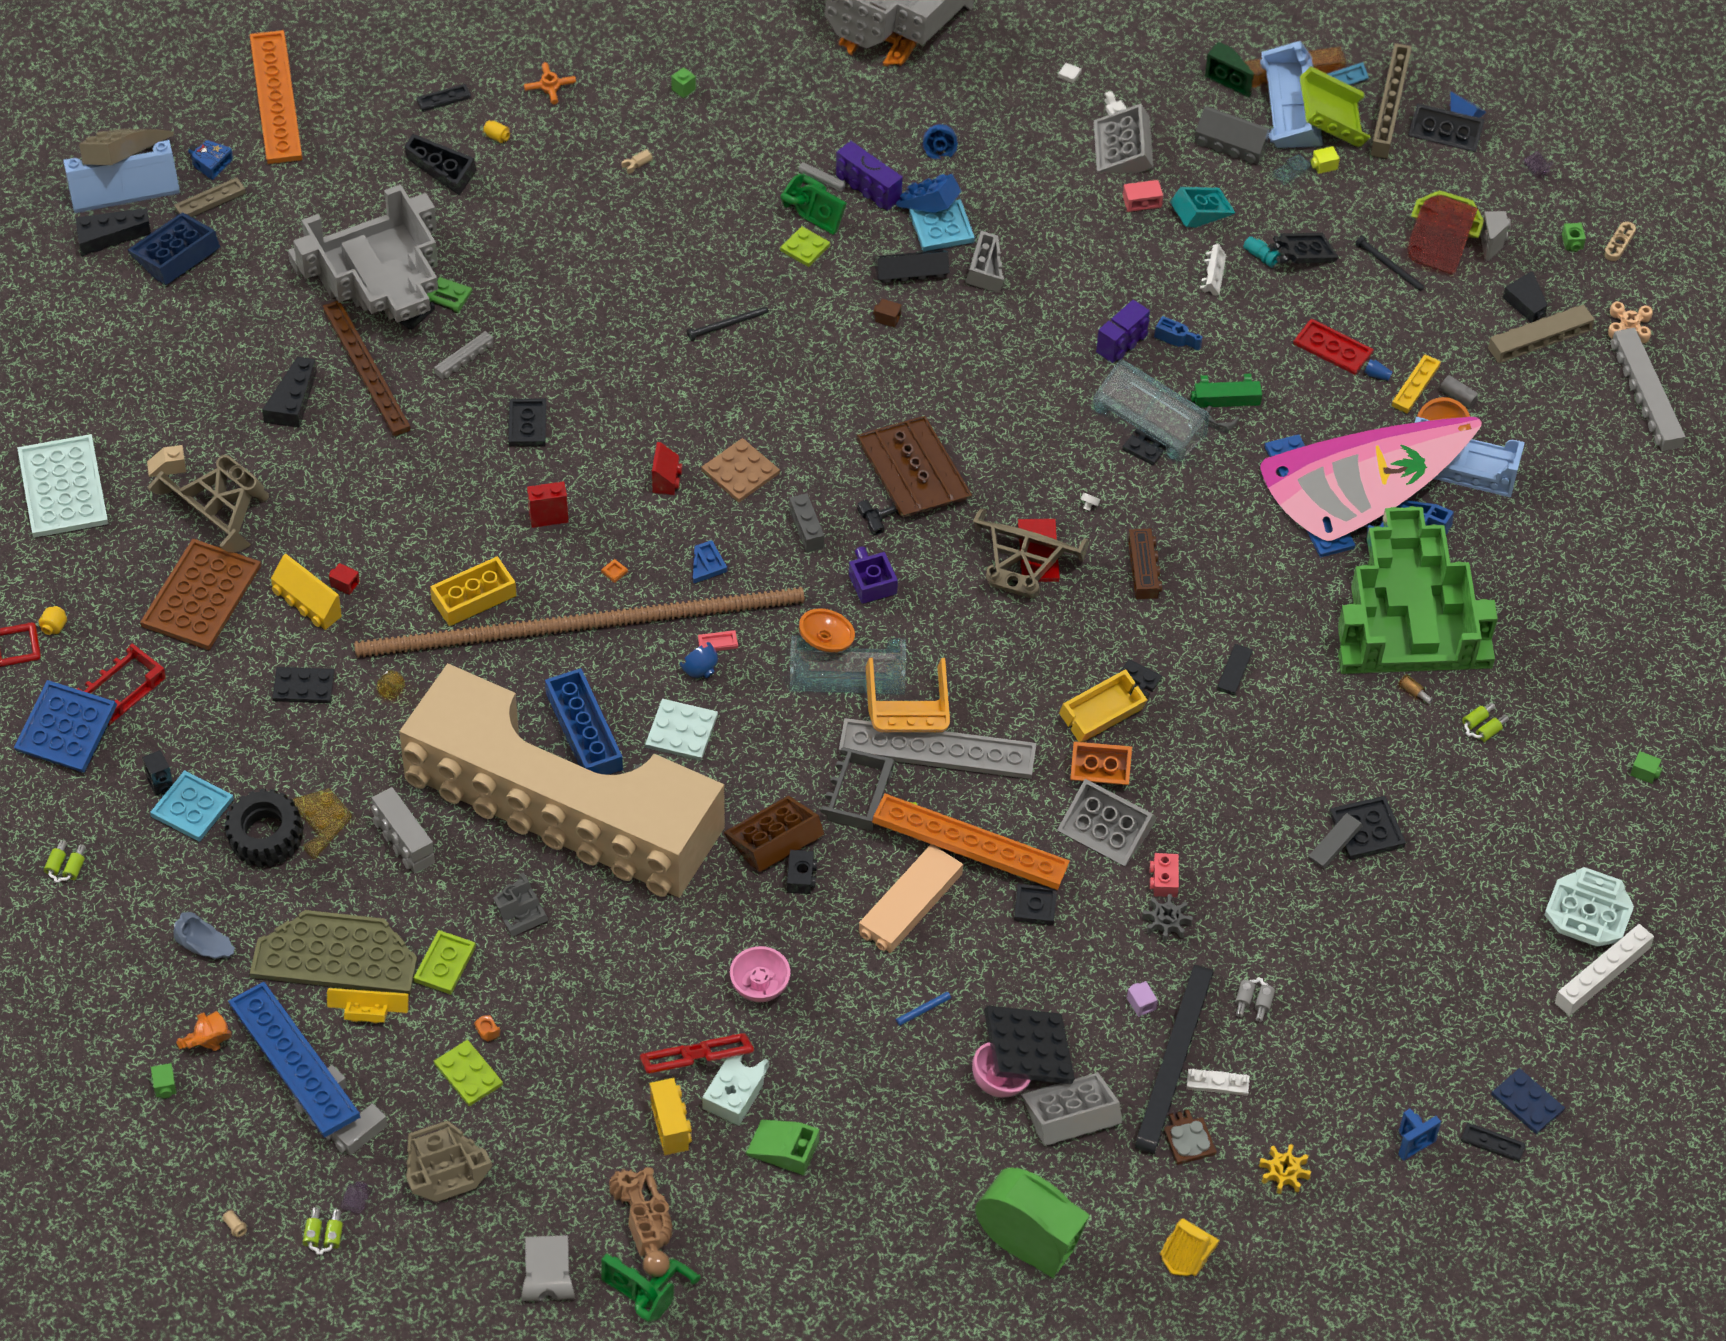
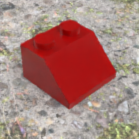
M657 442L653 461L652 493L675 495V490L680 487L678 474L682 475L683 464L680 463L679 455L661 442Z

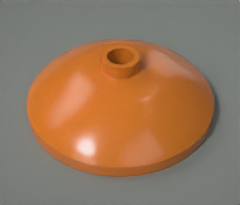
M1441 397L1427 402L1421 408L1417 417L1432 421L1470 417L1464 405L1457 400ZM1470 423L1458 427L1459 431L1471 429Z
M812 609L804 613L799 621L801 636L809 645L818 650L840 652L849 648L854 641L855 631L852 624L835 611Z

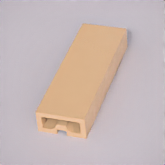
M931 844L859 922L861 937L865 940H874L880 950L892 953L962 875L963 864Z

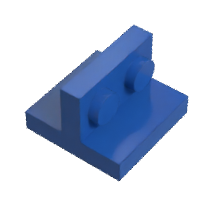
M1411 1109L1403 1113L1399 1133L1403 1138L1398 1154L1403 1161L1436 1142L1441 1124L1437 1116L1422 1123L1421 1117Z

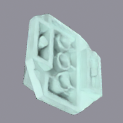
M1582 867L1576 870L1575 873L1557 880L1544 915L1558 933L1594 946L1617 943L1623 938L1634 906L1625 891L1622 880Z

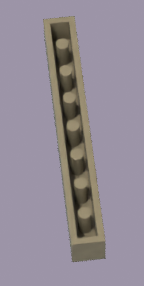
M1396 43L1394 45L1371 156L1388 159L1412 46Z

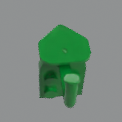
M805 173L794 176L780 196L785 208L792 204L795 205L800 216L833 235L838 231L847 204L845 201L827 192L824 184L805 175Z
M606 1253L601 1259V1280L636 1302L635 1311L637 1315L648 1323L658 1320L672 1304L674 1284L668 1283L665 1287L664 1285L676 1271L688 1278L692 1285L700 1281L701 1275H698L678 1260L670 1259V1267L665 1275L653 1277L649 1282L636 1269L627 1267L617 1257H612ZM652 1306L650 1312L644 1308V1307L649 1308V1307Z

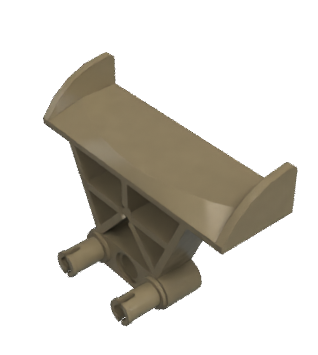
M222 455L217 459V468L182 488L177 486L162 471L150 483L148 489L151 492L163 495L174 491L211 523L226 533L228 536L220 544V547L227 552L242 551L251 545L239 534L251 497H256L260 502H265L269 498V494L264 490L263 484L228 455ZM227 478L240 488L226 492ZM214 484H215V491L211 488V486H213ZM206 489L214 497L203 507L192 497ZM223 504L233 511L228 526L215 516L223 507Z
M983 508L979 509L973 520L976 531L980 532L981 528L992 531L995 567L990 565L987 568L986 578L989 585L1028 598L1039 596L1040 586L1038 580L1064 552L1077 555L1079 560L1083 562L1090 543L1089 539L1084 538L1079 548L1038 533L984 521L987 510ZM996 532L1024 540L1021 551L999 545ZM1030 542L1056 549L1049 558L1027 553ZM999 552L1011 557L1000 563ZM1023 559L1029 575H1021L1006 569ZM1028 561L1041 564V567L1033 573ZM1013 579L1018 580L1016 586L1008 585L1009 581Z

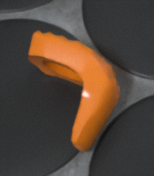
M490 1015L481 1016L474 1022L483 1040L488 1042L500 1036V1028H497Z

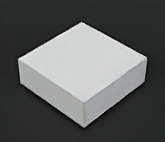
M1065 63L1058 73V78L1074 83L1081 73V68Z

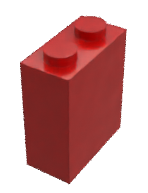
M564 481L527 487L531 528L569 523L567 493Z

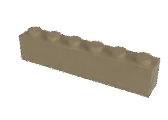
M1584 304L1572 307L1564 312H1558L1550 317L1541 318L1536 322L1527 323L1508 332L1496 334L1490 338L1488 349L1497 362L1501 363L1591 331L1595 319Z

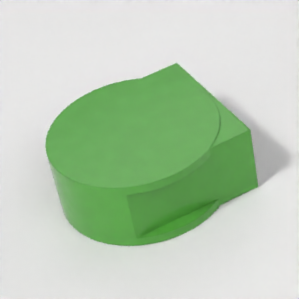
M1006 1168L1002 1170L975 1207L980 1225L996 1244L1052 1278L1056 1276L1076 1248L1090 1217V1214L1073 1204L1051 1183L1032 1172L1019 1168Z

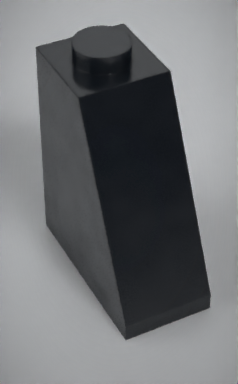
M1532 271L1505 287L1503 298L1529 322L1533 323L1541 318H1545L1548 305Z

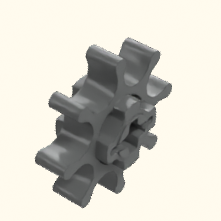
M1171 894L1167 895V902L1164 904H1160L1155 898H1151L1150 906L1155 910H1143L1142 914L1143 920L1149 919L1153 921L1152 924L1148 925L1147 933L1151 934L1154 930L1162 931V940L1164 942L1167 941L1169 932H1176L1180 938H1183L1185 930L1180 925L1186 924L1190 926L1193 919L1192 916H1184L1182 912L1187 910L1188 903L1183 902L1179 906L1173 905L1171 903Z

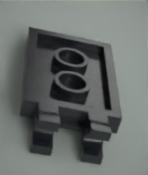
M1281 233L1280 236L1273 237L1275 243L1268 245L1271 251H1277L1282 248L1281 253L1283 255L1276 258L1279 264L1286 263L1289 260H1292L1293 263H1332L1339 258L1324 233Z

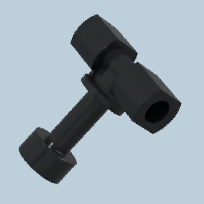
M868 500L860 501L857 505L862 518H867L868 528L873 536L884 533V526L881 523L883 517L893 513L900 515L894 502H892L891 507L880 511L878 508L873 509Z

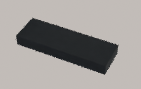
M466 84L416 97L421 111L425 112L471 99V94Z
M1238 644L1234 645L1217 686L1218 691L1236 695L1253 649Z
M1467 1122L1461 1137V1142L1519 1163L1526 1146L1524 1142Z

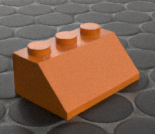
M1074 742L1070 780L1084 781L1087 779L1096 783L1129 785L1132 747Z

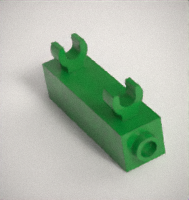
M1244 374L1243 382L1209 383L1208 375H1200L1201 381L1195 383L1194 391H1191V402H1195V408H1208V406H1261L1260 381H1252L1251 374Z

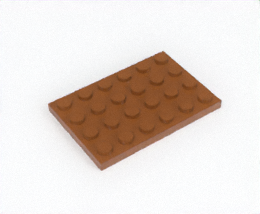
M192 539L140 621L141 627L210 650L259 571L261 561L234 552H227L217 546Z

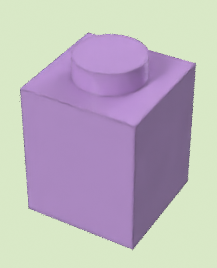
M1146 981L1140 984H1133L1128 988L1127 999L1138 1017L1156 1010L1157 998Z

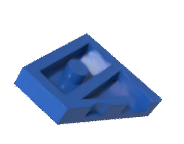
M712 540L695 546L693 583L727 572V566Z

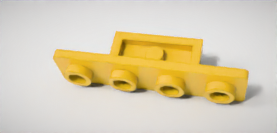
M328 988L327 1007L344 1008V1020L379 1023L385 1022L387 1012L407 1013L409 1009V995L405 993Z

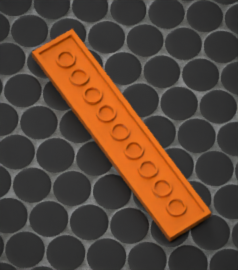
M284 30L250 34L267 164L302 160Z
M884 794L872 819V823L1056 890L1059 889L1070 862L1067 859L888 794Z

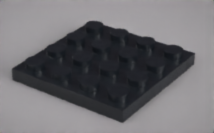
M988 1005L985 1007L984 1014L996 1076L1066 1084L1074 1082L1075 1077L1061 1013Z

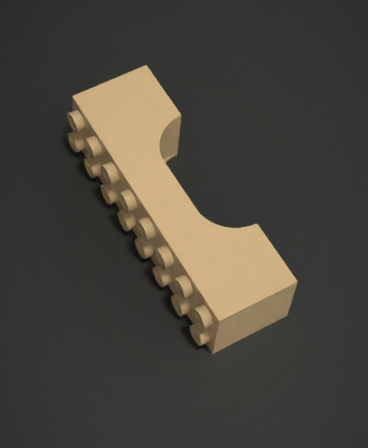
M448 663L399 731L405 779L412 786L422 789L428 785L439 790L441 797L450 803L457 804L461 800L472 805L474 811L483 818L492 819L495 815L506 820L509 827L519 834H527L528 831L540 835L543 842L549 847L556 850L562 849L563 846L575 851L578 858L586 864L596 865L597 862L611 867L612 872L618 878L630 881L634 877L646 883L647 888L658 896L663 897L669 893L680 898L725 828L724 784L656 754H653L641 767L619 775H603L583 768L531 745L519 737L516 693Z

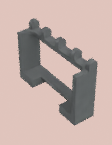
M842 747L840 753L846 755L845 761H837L835 765L836 768L842 769L839 778L831 777L830 782L835 784L836 787L834 793H826L825 798L831 800L829 807L822 806L820 812L828 815V821L873 831L875 823H872V819L881 802L886 784H889L894 769V759ZM849 762L882 770L867 816L834 809Z

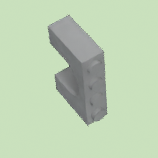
M331 1065L327 1069L344 1090L347 1087L346 1078ZM295 1098V1108L301 1114L305 1113L308 1115ZM373 1103L360 1113L361 1118L326 1137L328 1140L332 1139L336 1142L335 1146L341 1153L346 1152L349 1156L387 1127L386 1116ZM308 1117V1120L310 1121V1123H311L313 1126H315V1124H314L313 1121L310 1119V1117Z

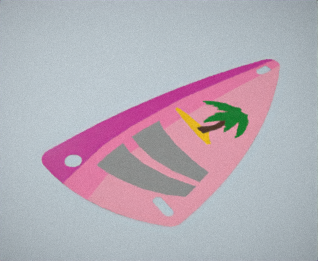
M1462 417L1416 422L1364 431L1314 443L1266 458L1262 461L1260 468L1271 494L1282 509L1295 522L1323 540L1332 541L1384 515L1385 508L1398 506L1423 488L1464 449L1478 432L1482 423L1477 417ZM1469 423L1472 428L1466 431L1458 430L1459 426ZM1278 467H1287L1289 473L1284 477L1278 476L1276 474ZM1325 516L1330 518L1333 528L1331 533L1325 531L1322 520Z

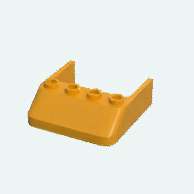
M873 658L868 659L865 667L868 711L876 731L944 732L947 730L950 724L945 658H941L937 667L940 699L937 701H876Z

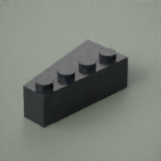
M412 134L404 146L406 157L410 162L458 195L462 193L477 171L473 157L418 135Z
M147 208L75 217L81 257L94 251H101L103 248L112 245L114 247L122 242L132 241L151 234Z

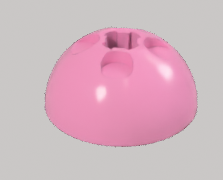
M757 946L748 948L735 957L730 967V978L734 988L742 997L753 1002H767L778 997L787 987L790 979V966L780 952L769 947Z
M990 1043L982 1045L976 1051L972 1062L973 1076L978 1086L987 1094L999 1098L1011 1097L1020 1093L1029 1084L1030 1080L996 1076Z

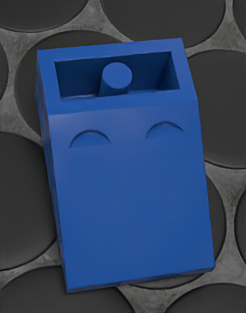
M942 174L936 177V179L931 180L928 178L922 183L910 184L906 192L900 195L901 198L897 201L896 205L898 207L935 213L948 209L962 191L953 174L946 176Z

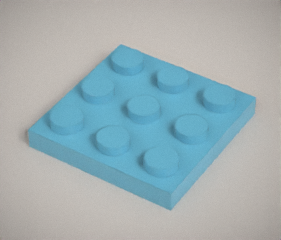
M961 199L954 200L948 209L935 213L909 209V214L923 252L974 243L975 237Z
M184 770L150 814L154 819L200 842L231 804L234 797L232 794Z

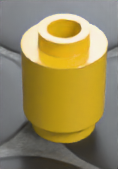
M487 121L483 128V132L487 137L499 143L506 142L510 137L509 128L496 121Z

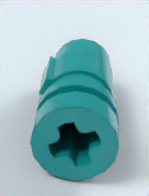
M1252 236L1248 237L1243 245L1244 249L1255 257L1260 258L1261 262L1266 263L1271 268L1278 262L1276 260L1277 256H1281V252L1271 251L1265 242Z

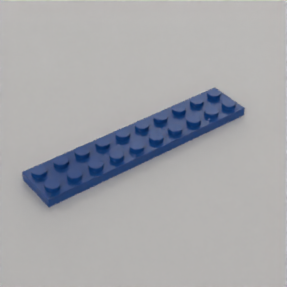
M265 982L228 1001L230 1007L324 1138L361 1118L359 1111Z

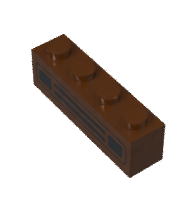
M1129 529L1128 545L1135 599H1158L1159 592H1162V581H1158L1160 566H1156V562H1158V551H1154L1156 536H1152V529Z

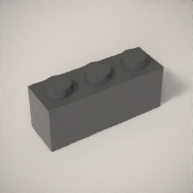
M808 494L789 497V511L806 553L823 549L824 533Z

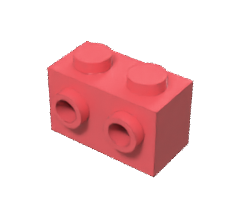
M1159 181L1124 184L1123 199L1127 212L1162 207L1163 193Z
M1155 853L1154 861H1150V873H1153V877H1150V889H1153V896L1167 897L1168 894H1171L1172 897H1177L1179 889L1178 854Z

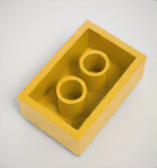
M674 1078L650 1083V1102L664 1156L688 1151L689 1143H692L690 1121L686 1120L685 1116L687 1115L686 1106L681 1101L682 1092L680 1085H676Z

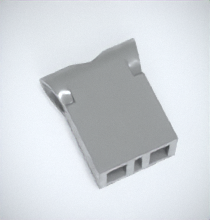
M568 1235L525 1237L526 1278L522 1290V1301H539L546 1299L547 1295H550L551 1299L556 1300L575 1299L569 1276Z

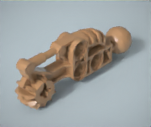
M647 1167L638 1173L633 1172L632 1169L630 1171H625L624 1169L621 1172L616 1171L610 1179V1195H614V1200L620 1199L622 1203L624 1201L630 1203L628 1225L640 1257L645 1256L643 1260L644 1270L653 1277L663 1276L668 1271L670 1262L668 1256L664 1252L659 1251V1249L670 1241L672 1222L669 1214V1205L663 1195L657 1191V1185L653 1177L654 1170ZM645 1182H647L648 1188L653 1195L651 1201H645L642 1194Z

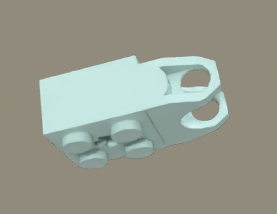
M744 1055L727 1058L702 1097L703 1109L739 1126L763 1086L764 1075L769 1067V1060L764 1059L754 1067H746L741 1063Z

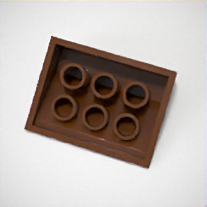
M788 795L726 830L724 834L749 865L760 872L766 870L777 861L785 859L786 856L790 855V850H800L805 845L816 841L824 835L819 815Z

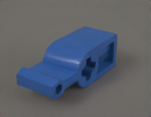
M1162 316L1155 327L1154 337L1178 347L1188 345L1197 351L1201 349L1202 336L1188 332L1187 326Z

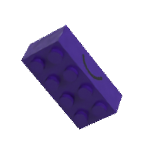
M852 141L836 152V175L840 180L846 181L852 189L860 191L865 198L873 200L879 208L883 207L888 211L896 205L902 194L903 177Z

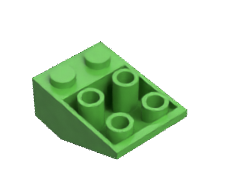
M761 1120L746 1155L805 1175L819 1143L820 1129L800 1122Z

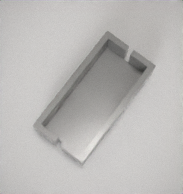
M393 787L372 797L373 806H371V810L374 814L372 820L377 828L381 827L383 830L382 834L385 840L392 842L396 855L402 856L406 869H411L415 874L434 864L432 840Z

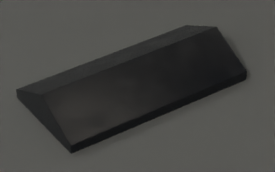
M1417 103L1408 136L1476 152L1485 119Z

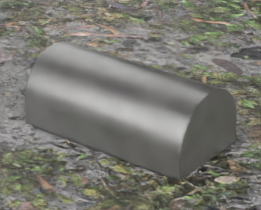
M1448 375L1442 382L1440 391L1457 400L1468 409H1471L1477 403L1478 393L1452 376Z

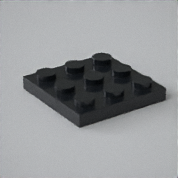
M1386 796L1330 808L1329 813L1334 825L1346 813L1363 825L1344 847L1349 860L1405 847L1406 842Z

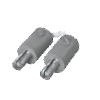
M1259 977L1256 980L1241 981L1235 1004L1238 1006L1236 1015L1242 1017L1244 1009L1249 1008L1255 989L1254 983L1260 980L1262 986L1259 990L1255 1009L1258 1011L1256 1021L1262 1022L1264 1013L1270 1011L1275 989L1264 983L1263 978Z

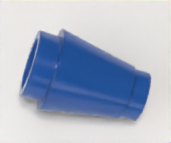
M1370 359L1364 373H1367L1370 377L1388 381L1393 371L1377 360L1373 361Z

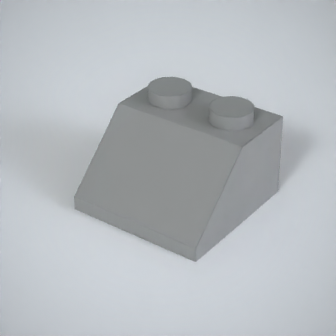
M1491 211L1484 214V224L1480 236L1485 261H1489L1504 247L1505 241L1508 240L1507 229H1510L1511 222L1510 218H1507L1506 211Z

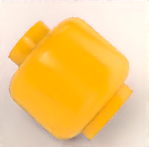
M57 606L46 608L38 621L42 632L47 635L59 634L67 622L65 611Z

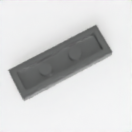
M1346 813L1310 853L1309 858L1325 869L1362 828V823Z

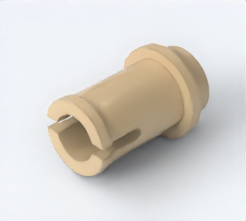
M233 1210L223 1215L222 1219L231 1229L233 1236L241 1237L246 1233V1224L239 1220Z

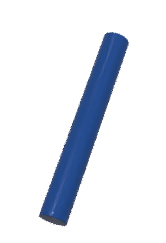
M945 992L898 1017L896 1022L901 1026L951 999L949 992Z

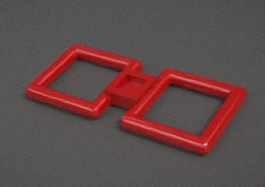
M35 623L0 628V636L29 631L33 652L31 654L2 659L0 650V667L36 661L41 658Z
M745 1033L702 1041L699 1044L682 1045L643 1053L639 1058L645 1071L651 1074L693 1065L694 1059L706 1057L708 1061H714L752 1053L754 1046ZM742 1042L743 1044L742 1047L717 1052L710 1050L713 1047ZM679 1054L683 1056V1059L654 1065L650 1062V1060Z

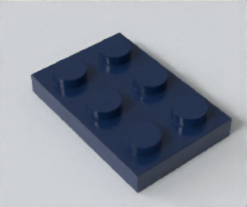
M1520 1068L1491 1093L1496 1100L1536 1135L1565 1110L1563 1105Z

